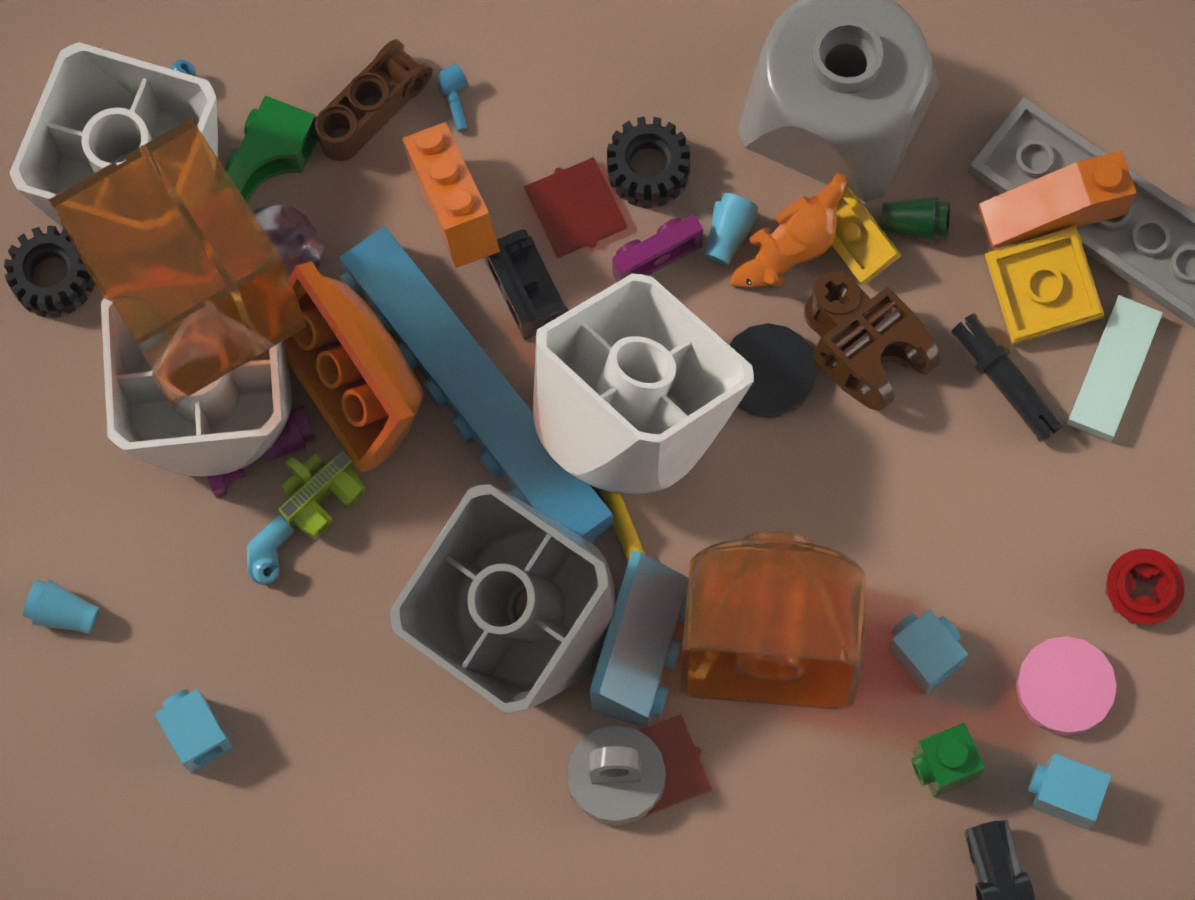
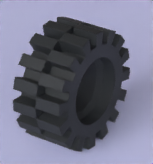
M645 117L637 118V126L633 127L630 121L624 123L623 132L620 133L616 130L612 135V144L608 143L607 173L611 187L616 186V194L621 199L624 195H627L628 203L636 206L638 200L643 201V208H652V201L658 200L659 206L666 205L668 196L671 195L675 200L680 195V187L685 188L687 185L688 174H690L689 144L686 145V137L681 131L676 134V125L670 121L666 127L661 126L662 118L653 117V124H646ZM641 149H656L665 156L667 164L658 175L641 176L631 167L630 161L633 155Z
M47 226V233L44 234L40 227L31 229L34 237L29 240L23 233L17 238L21 246L17 248L11 245L8 253L12 259H5L4 268L8 272V274H4L6 282L17 300L29 312L33 309L36 315L45 317L46 311H49L53 318L61 317L60 309L66 308L69 314L76 311L73 303L78 300L83 305L88 300L84 292L86 290L93 291L95 284L91 277H96L95 268L92 264L93 261L82 241L77 237L74 238L64 228L59 233L56 226ZM49 257L61 258L67 263V273L61 282L50 287L40 286L34 282L33 272L38 263Z

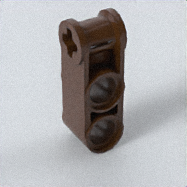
M398 39L388 42L378 52L374 60L358 76L353 78L316 117L315 126L322 151L325 155L336 161H345L354 157L410 99L417 96L424 89L432 76L433 69L427 63L419 64L404 51L403 43ZM374 96L380 98V101L372 106L360 104L367 97ZM337 128L349 130L346 135L340 138L328 136L331 131Z

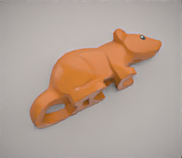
M839 171L830 183L815 196L809 199L806 196H802L775 217L779 226L773 232L771 229L763 228L752 235L749 240L753 245L760 247L759 253L754 259L745 262L735 270L731 276L730 284L746 288L768 285L779 287L784 283L782 274L789 271L796 264L816 259L827 252L836 236V209L848 182L845 175Z

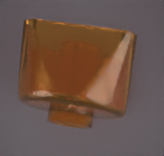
M783 531L755 532L745 536L743 539L720 542L699 551L691 558L689 566L680 693L701 699L836 710L853 707L864 666L866 595L864 570L852 558L839 551L817 545L805 536Z

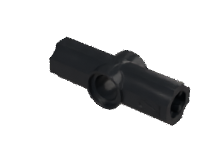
M1008 820L991 821L966 829L964 832L978 881V883H975L977 900H1036L1029 876L1021 870Z

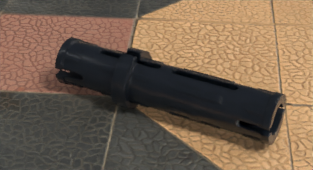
M976 313L967 316L965 324L975 336L971 335L962 322L958 323L951 333L957 337L975 359L977 371L981 375L985 373L988 375L994 385L1035 434L1037 440L1040 443L1050 438V431L1040 419L1046 423L1054 434L1064 426V422L1056 416L1008 357L1010 350L1005 344L999 345L980 322Z

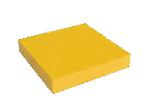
M1076 226L985 253V259L1012 345L1104 318L1101 302Z

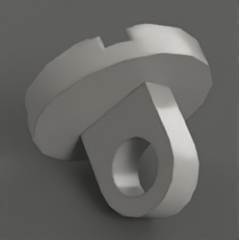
M612 725L595 729L578 742L569 756L566 776L571 797L583 812L599 823L620 826L640 820L658 803L664 792L666 770L661 751L650 737L633 727Z

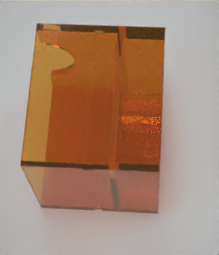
M192 118L125 155L126 161L116 165L113 162L49 199L86 269L104 298L111 301L150 366L154 379L171 406H174L307 327L283 259Z

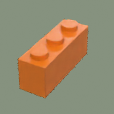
M446 122L402 138L414 178L455 268L500 252L489 211Z

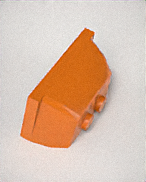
M312 261L297 265L275 299L286 347L287 361L359 472L363 473L376 468L397 451L408 434L423 401V389L393 338L368 304L343 281L321 275Z

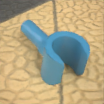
M454 64L439 73L438 86L450 105L456 131L462 132L468 128L457 92L467 88L468 82L460 66Z

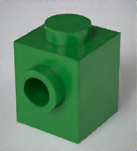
M965 722L918 741L913 751L915 757L911 758L914 772L922 786L928 785L933 797L979 779L985 770L983 761Z

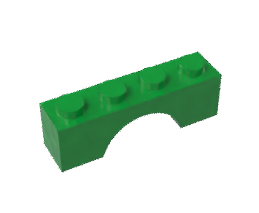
M264 96L258 109L254 108L251 110L244 126V134L246 135L239 149L233 148L226 160L224 169L226 175L219 189L214 188L210 192L205 205L206 216L200 228H194L187 239L185 253L193 273L206 278L254 273L263 250L258 236L245 222L247 204L254 191L268 179L280 174L303 172L319 139L315 126V114L268 96Z

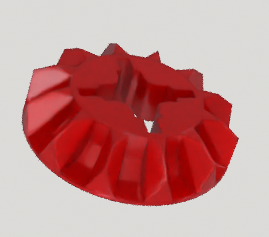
M1135 549L1126 552L1112 564L1107 573L1105 595L1108 596L1113 606V612L1119 613L1130 624L1138 623L1151 627L1157 623L1169 620L1182 604L1185 593L1182 573L1172 559L1159 551ZM1157 576L1160 578L1151 591L1155 599H1150L1146 595H1142L1139 598L1135 597L1133 600L1130 598L1137 586L1133 579L1134 577H1138L1142 582H1146L1149 579L1153 580Z

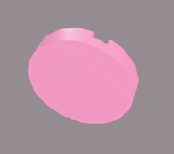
M1069 636L1047 639L1034 647L1021 664L1016 681L1019 705L1029 720L1040 728L1043 727L1054 734L1062 736L1082 734L1100 724L1114 704L1117 688L1113 667L1103 652L1086 640Z

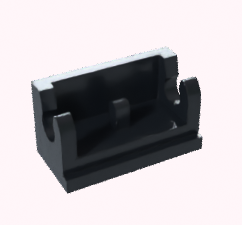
M523 229L497 239L500 252L485 257V262L523 339L526 340L535 336L537 329L568 312V309L565 307L532 237Z

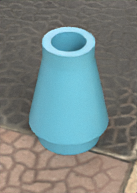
M724 193L721 201L715 202L707 247L703 256L717 264L729 266L732 257L758 221V218L755 216L758 206L741 196Z
M51 579L47 583L35 580L25 602L22 616L32 619V625L80 631L89 635L96 622L100 607L89 604Z

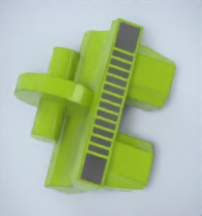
M343 450L314 477L312 475L324 465V462L318 455L314 454L303 465L291 456L284 464L292 475L280 487L288 496L301 485L303 487L278 510L292 528L297 526L313 539H317L333 523V519L319 505L320 502L332 493L348 509L363 497L366 491L354 472L353 461Z

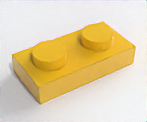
M847 184L836 209L837 230L832 246L859 282L866 285L902 255Z

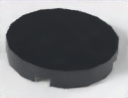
M766 323L747 328L736 335L729 344L752 365L754 382L737 407L750 415L773 418L781 416L783 413H788L792 409L794 411L803 405L813 390L817 367L812 359L813 351L801 335L786 326Z

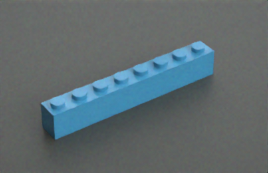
M383 226L339 257L344 273L339 277L340 281L347 284L368 304L386 330L399 344L398 348L411 369L413 370L417 367L426 379L422 386L430 399L438 407L445 403L455 416L450 419V422L459 436L466 443L473 439L483 452L478 458L493 479L502 476L512 489L507 494L560 522L590 543L613 528L612 512L590 484L571 475L549 455L537 435L533 412L386 226Z

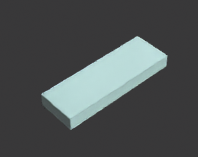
M1118 295L1067 425L1110 442L1113 440L1163 312Z

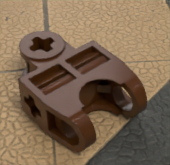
M827 272L816 280L812 295L804 307L806 323L821 337L812 355V359L843 391L872 410L880 411L893 402L894 392L890 383L885 378L887 372L884 370L882 362L893 361L900 363L906 368L911 366L921 374H928L939 365L940 355L934 339L921 320L889 287H886L871 299L858 286L855 280L845 273ZM845 288H846L847 291H846L844 297H842V294H843V292H844V290H845ZM895 307L897 310L892 313V308Z

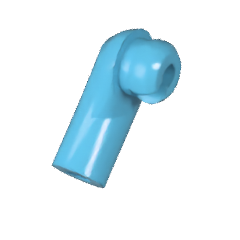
M279 514L247 545L248 573L251 579L260 585L271 584L278 578L280 569L277 548L295 532Z

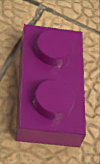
M694 214L684 220L674 218L664 223L654 236L642 242L636 239L626 243L618 249L616 256L612 257V274L618 282L632 273L648 276L703 247V228Z

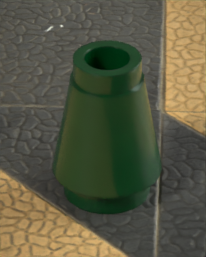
M937 196L883 203L881 212V229L883 231H890L891 233L935 243L936 239L948 238L950 202L939 201Z

